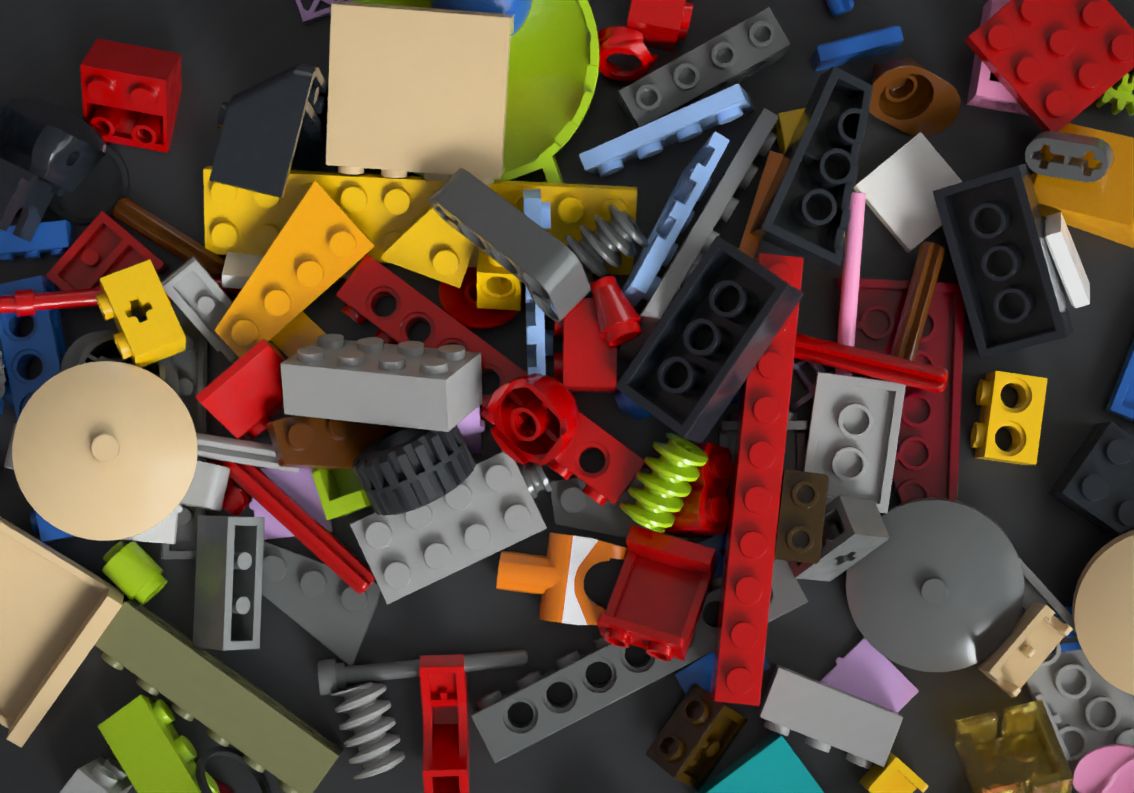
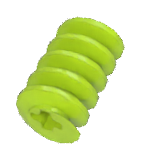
M673 433L665 434L669 439L668 443L653 442L652 446L661 454L660 458L645 457L644 462L653 470L652 473L637 472L636 477L645 485L644 488L629 487L628 493L637 500L636 503L622 501L619 506L638 524L660 533L665 532V528L673 525L675 516L672 512H679L684 505L681 497L688 496L692 490L689 482L698 479L700 472L696 466H704L708 460L707 454L701 448Z

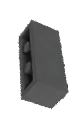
M198 515L193 647L222 651L260 649L265 517Z

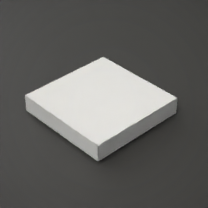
M920 132L860 181L853 189L858 193H866L865 203L908 253L942 225L933 191L961 183L962 180Z

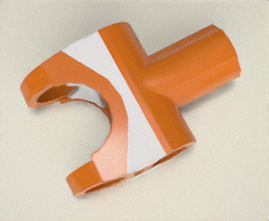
M549 532L546 556L501 550L496 589L541 595L538 619L574 625H597L596 621L599 613L605 614L606 609L603 608V605L594 603L587 596L584 590L585 575L593 565L599 562L610 561V558L625 560L628 548L591 537Z

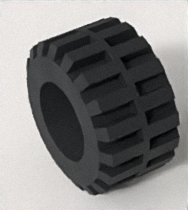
M456 425L449 432L399 427L364 448L353 461L352 467L376 514L385 516L406 513L443 497L462 484L473 472L476 464Z

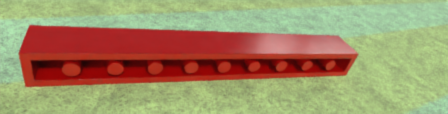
M764 253L758 254L755 259L757 262L801 291L804 258ZM799 302L741 386L729 503L730 512L727 523L710 697L717 702L760 706Z

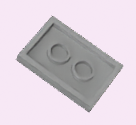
M817 371L803 472L828 475L829 484L826 505L837 496L842 495L874 500L879 513H888L906 385L887 380Z

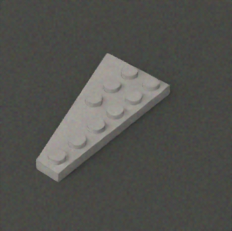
M764 108L725 171V175L718 183L703 211L662 276L661 282L652 298L646 303L639 314L642 322L639 324L642 333L635 339L621 344L618 349L617 357L629 364L631 363L716 236L720 235L713 228L719 219L725 223L728 221L739 203V200L734 198L733 194L738 186L746 190L758 170V167L752 164L757 154L764 158L777 138V135L771 132L779 118L776 114Z
M1019 558L1024 576V599L1019 618L1033 602L1042 603L1053 609L1060 616L1057 619L1061 622H1066L1075 632L1072 615ZM1075 636L1072 638L1064 637L1056 646V651L1049 654L1025 684L1074 793H1079L1073 785V774L1077 763L1085 754L1093 749L1110 744L1134 746V695L1128 694L1106 681L1092 667L1082 650L1061 652L1060 643L1078 641Z

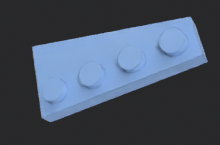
M738 83L583 152L579 156L585 171L592 174L599 173L600 177L608 176L623 169V163L636 157H639L640 160L652 157L663 151L664 146L677 141L684 142L702 134L703 131L731 122L742 115L755 111L749 94Z
M540 189L523 190V214L543 229L551 228L550 202H541ZM525 284L528 374L538 373L546 375L545 356H553L552 330H545V313L533 301Z

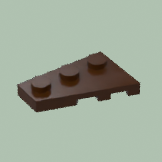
M296 415L267 424L279 467L324 470H354L352 467L353 461L364 448L383 435L399 428L398 426Z

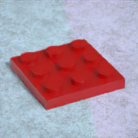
M1011 0L965 40L968 46L1043 132H1059L1134 68V30L1108 0Z

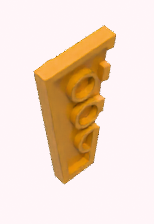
M315 180L214 331L241 358L262 339L270 341L370 252L375 245Z

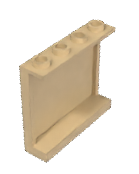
M348 1L332 3L326 165L338 166V172L344 174H363L364 168L381 169L382 176L391 178L407 177V172L424 173V179L430 181H448L451 175H454L462 168L485 185L493 184L494 179H501L505 173L503 154L511 34L514 31L515 14Z
M0 516V724L9 729L6 739L22 748L122 607L124 593Z

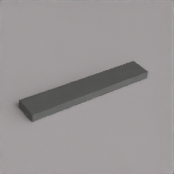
M170 301L186 337V350L171 356L172 364L179 380V397L190 413L196 433L209 434V411L195 396L209 385L210 343L174 301ZM197 457V461L206 462L208 458ZM182 505L183 510L178 513L176 543H161V559H196L198 515H207L208 510Z

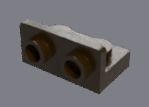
M783 470L774 559L811 564L819 563L829 484L828 475Z
M694 684L651 744L646 755L673 778L699 791L748 719L727 704L714 701L708 691L698 684Z

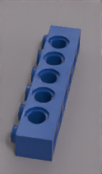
M42 275L0 284V296L15 295V290L33 289L34 293L55 292L54 283ZM59 309L36 311V315H32L34 320L33 331L26 337H22L19 333V323L26 316L18 317L17 312L0 314V351L9 382L5 383V396L8 405L15 409L17 421L32 395L45 382L61 372V364L67 351V345ZM39 357L43 365L42 372L37 378L31 379L27 374L28 363L33 358ZM34 509L30 511L32 529L36 535H40L41 542L75 537L48 523Z

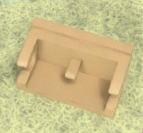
M1033 602L1018 619L1004 643L986 657L978 667L982 673L1012 698L1021 692V688L1059 642L1073 630L1070 625L1058 620L1054 616L1055 612L1046 604Z

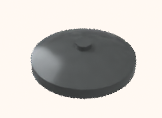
M930 497L909 500L888 509L887 514H880L890 539L848 568L846 573L848 606L852 618L864 638L879 653L891 661L907 668L924 672H949L963 669L991 655L1004 643L1015 627L1024 599L1022 566L1016 549L1005 531L992 518L979 509L947 498Z

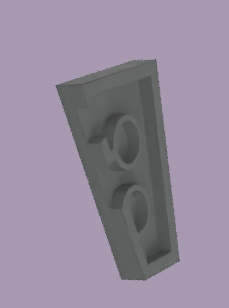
M651 468L641 470V472L650 474L653 471ZM636 477L630 486L643 489L645 485ZM579 478L549 481L552 488L551 499L556 525L627 538L631 525L651 530L635 522L619 507L622 501L636 503L637 500L628 493V489L616 505L607 500L601 506L582 492L586 484ZM662 532V534L669 535V536H672V537H676V538H679V539L688 541L687 538H681V537H678V536H674V535H671V534H667V533Z
M264 540L262 595L349 666H353L382 593L377 582L374 581L370 588L359 594L324 562Z

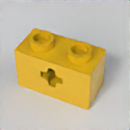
M151 260L100 278L101 294L95 296L104 319L113 318L119 333L114 334L113 338L123 360L130 357L134 366L142 368L186 350L185 334ZM138 310L141 316H146V321L139 323L136 316L132 317L131 313Z

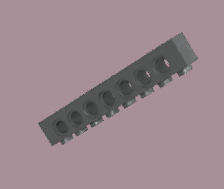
M774 559L768 623L808 602L797 579L794 578L787 560ZM722 576L712 580L711 589H709L685 661L673 657L671 661H662L649 655L644 663L638 665L631 664L625 659L626 648L614 646L605 641L604 636H600L592 641L595 646L593 650L581 656L577 650L569 652L554 661L556 669L542 676L538 670H535L515 681L517 689L503 696L500 690H496L477 700L476 703L479 708L472 712L471 717L494 763L519 752L714 651L717 625H709L704 621L703 610L710 602H720ZM597 661L606 663L611 669L609 679L603 684L591 683L586 677V670L590 664ZM555 682L567 683L573 692L570 700L564 704L553 703L547 696L549 686ZM516 702H525L531 706L534 715L529 722L517 724L509 717L508 709Z

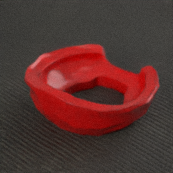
M609 26L598 31L599 71L604 76L618 81H635L646 75L657 62L658 55L651 56L643 43V34L640 31L625 26ZM615 53L634 54L641 60L642 65L638 66L634 71H625L615 66L606 58Z

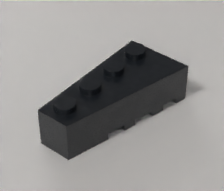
M834 66L820 75L749 232L750 234L798 257H802L823 269L829 270L841 266L844 251L842 250L845 229H848L851 194L853 185L856 184L859 150L861 143L864 141L873 85Z

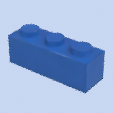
M66 220L42 222L39 224L31 242L13 235L16 225L9 226L7 231L0 229V262L14 261L16 256H24V259L41 258L40 254L50 253L51 256L55 257L63 256L75 242L73 224Z

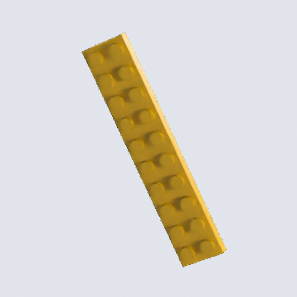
M206 166L203 169L205 248L219 255H227V252L264 256L316 180L375 245L367 254L379 263H389L381 260L385 249L390 244L392 245L420 216L424 215L431 208L428 199L447 181H430L424 179V176L391 178L384 177L381 174H344L339 172L290 170L284 198L282 199L211 182L209 178L213 166ZM494 180L493 184L486 185L522 213L523 190L540 189L541 202H550L551 228H546L545 230L565 246H567L565 240L567 234L577 241L582 240L579 229L580 225H585L593 232L597 229L593 218L594 215L598 214L607 222L611 220L608 205L610 204L621 211L625 210L636 222L637 187ZM476 245L468 267H477L479 248ZM620 251L622 265L614 267L606 262L608 274L630 275L633 269L634 257H628Z

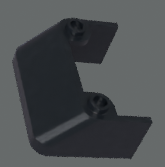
M299 63L233 95L229 103H222L217 120V127L222 131L209 178L211 182L283 199L290 170L322 171L326 157L328 84L318 67Z

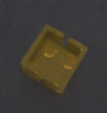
M1042 700L1003 709L1001 732L1003 737L996 739L998 718L995 711L956 720L955 745L973 793L1072 792L1074 777Z

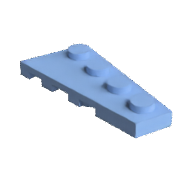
M716 131L683 169L647 239L649 246L643 247L622 289L633 307L642 298L646 301L652 298L661 282V278L657 276L661 266L666 267L678 248L675 240L679 233L682 234L688 227L695 214V211L692 210L694 205L701 199L711 182L710 176L730 141Z

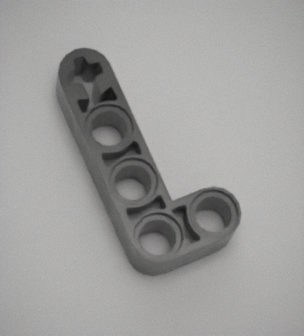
M460 168L428 199L434 211L447 224L526 284L533 301L554 321L560 322L591 291L581 262L567 246L465 169Z

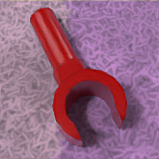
M211 459L206 461V463L215 464ZM228 478L222 508L228 513L238 516L248 505L249 495Z

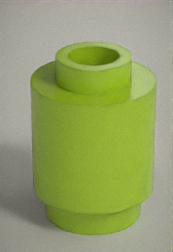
M120 541L103 557L107 564L102 569V572L131 601L136 599L141 605L150 601L168 582L161 575L163 569L135 541L127 545Z

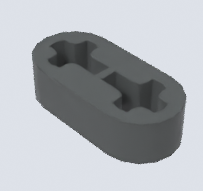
M1044 131L1038 134L1025 151V161L1033 172L1044 176L1082 182H1095L1101 179L1110 169L1114 160L1110 145L1102 139L1055 131ZM1044 144L1050 146L1051 153L1058 154L1050 162L1044 160L1045 156L1043 153L1037 152ZM1088 151L1094 152V159L1101 161L1098 162L1094 169L1088 167L1087 160L1081 159Z

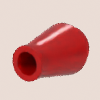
M606 276L590 285L600 337L606 338L609 346L621 345L638 337L642 333L639 325L642 319L618 286L615 277Z

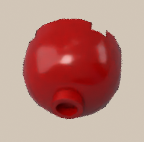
M533 373L513 378L493 393L488 404V414L493 412L495 426L490 428L494 440L505 454L514 461L524 465L528 462L539 463L537 466L547 464L572 444L578 431L579 410L576 400L569 389L553 377Z

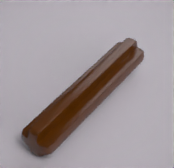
M122 197L117 202L112 211L114 217L185 262L195 256L213 279L222 277L225 263L223 258L206 249L129 198Z
M924 242L920 246L890 356L915 361L945 253V248L937 243Z

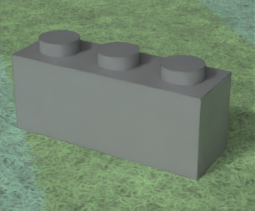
M778 664L774 667L757 711L759 717L766 719L764 727L785 736L789 735L790 729L806 735L804 743L829 753L831 746L848 752L846 760L867 769L871 768L872 763L885 766L903 719L898 712Z

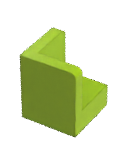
M314 469L311 471L327 520L342 517L372 506L354 470Z

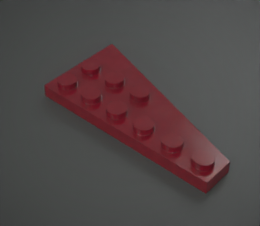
M836 277L834 281L840 299L842 277ZM859 278L854 347L890 355L911 281ZM936 282L915 357V362L948 370V381L945 390L941 393H936L907 385L905 387L892 478L899 504L919 498L937 497L953 500L958 498L965 309L959 283ZM862 375V377H865V378L878 379V378H874V377Z

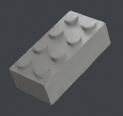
M324 334L319 336L316 342L308 347L298 349L295 355L281 363L284 414L449 432L483 403L481 352L465 351V347L461 345H444L437 349L424 347V343L419 341H405L394 345L384 344V340L377 337H367L358 341L344 340V336L341 334Z
M504 452L476 464L473 472L462 484L443 497L423 507L397 515L383 516L375 512L350 524L387 605L547 529L516 461Z

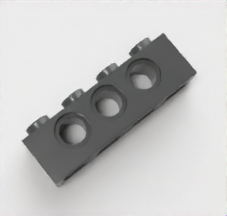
M768 7L619 90L617 103L631 128L635 130L727 89L782 59L787 53L790 42Z

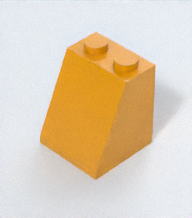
M1068 123L1059 132L1096 137L1104 140L1110 145L1114 160L1107 173L1095 182H1082L1032 173L1030 177L1041 216L1046 217L1062 212L1067 225L1134 248V138ZM1044 144L1040 149V152L1045 156L1044 160L1050 162L1055 155H1058L1050 152L1049 145ZM1088 151L1081 158L1087 160L1088 167L1092 169L1095 168L1098 162H1101L1094 159V152Z

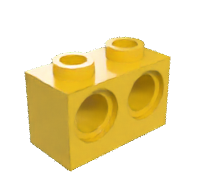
M993 371L985 374V380L981 379L979 381L976 392V404L981 405L979 422L973 424L970 436L971 448H976L974 458L1019 465H1036L1048 378L1002 371ZM1005 385L1013 387L1017 392L1018 400L1013 408L1005 406L1001 400V390ZM1001 427L1007 429L1012 436V444L1007 451L1001 450L995 443V434Z

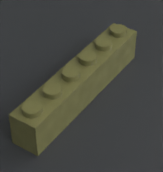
M136 599L123 603L120 610L95 643V646L103 651L101 658L106 663L118 670H123L125 667L138 676L136 683L142 689L154 696H158L161 693L174 702L171 708L178 715L188 721H193L196 718L209 728L206 733L210 738L224 747L232 744L244 753L242 760L251 768L261 773L266 769L279 779L277 785L286 793H314L344 751V749L207 650L193 647V640L146 606L141 605Z

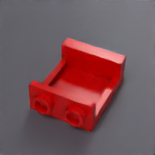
M631 525L626 538L628 547L626 558L605 614L599 613L596 621L600 634L604 636L605 641L617 647L629 648L631 644L646 649L647 654L662 661H671L672 657L685 661L718 566L716 550Z

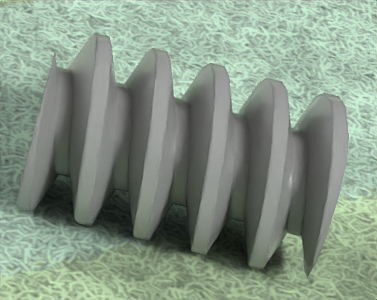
M370 681L330 693L331 696L345 698L343 703L334 708L335 713L349 714L350 717L339 725L340 730L354 731V735L344 742V747H354L359 750L357 754L348 759L349 764L363 765L364 768L353 776V779H363L394 768L405 759L403 751L390 750L401 739L398 734L386 733L387 730L396 724V720L393 717L381 716V714L391 708L390 701L377 699L387 689L386 684L372 683Z

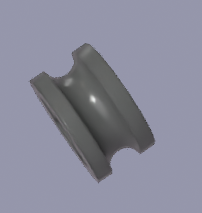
M531 462L528 465L519 463L517 464L533 499L538 497V492L541 490L552 491L541 465L537 466L539 463Z

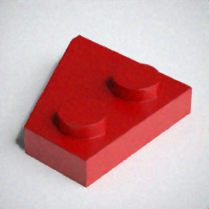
M101 211L46 274V277L63 291L101 288V277L147 260H151L157 274L164 271L168 265L108 214Z

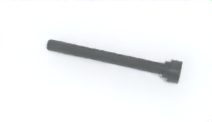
M525 649L464 655L465 672L525 667L528 665V653ZM336 658L318 660L320 695L338 692L339 689L347 688V684L420 677V659L345 666V662L336 663Z

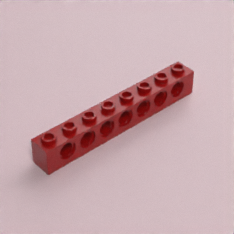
M366 254L336 294L345 303L341 311L359 325H362L367 319L379 328L374 336L383 339L385 344L398 345L401 342L411 341L409 334L412 326L418 322H427L430 324L431 333L422 342L424 347L438 349L444 345H461L465 347V351L481 352L482 375L489 372L499 375V388L513 378L528 375V373L368 254ZM384 297H394L396 299L395 311L387 317L377 316L376 305L378 301ZM493 393L489 395L482 394L483 403L481 404L480 415L495 426L493 412L488 414V404ZM580 412L578 431L572 444L564 452L547 463V466L566 480L573 474L583 481L586 485L582 492L601 506L607 500L616 505L635 480L637 472L641 471L646 465L641 457ZM591 449L599 450L605 456V465L597 473L585 472L580 465L582 455Z

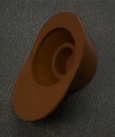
M894 58L884 64L876 62L873 66L874 76L871 82L873 91L869 112L876 118L904 133L914 136L920 132L924 136L937 134L944 131L955 121L960 112L961 100L957 89L948 81L925 69L920 63L911 58Z

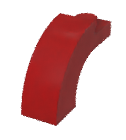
M464 654L422 655L419 661L423 708L422 773L424 793H469V703Z

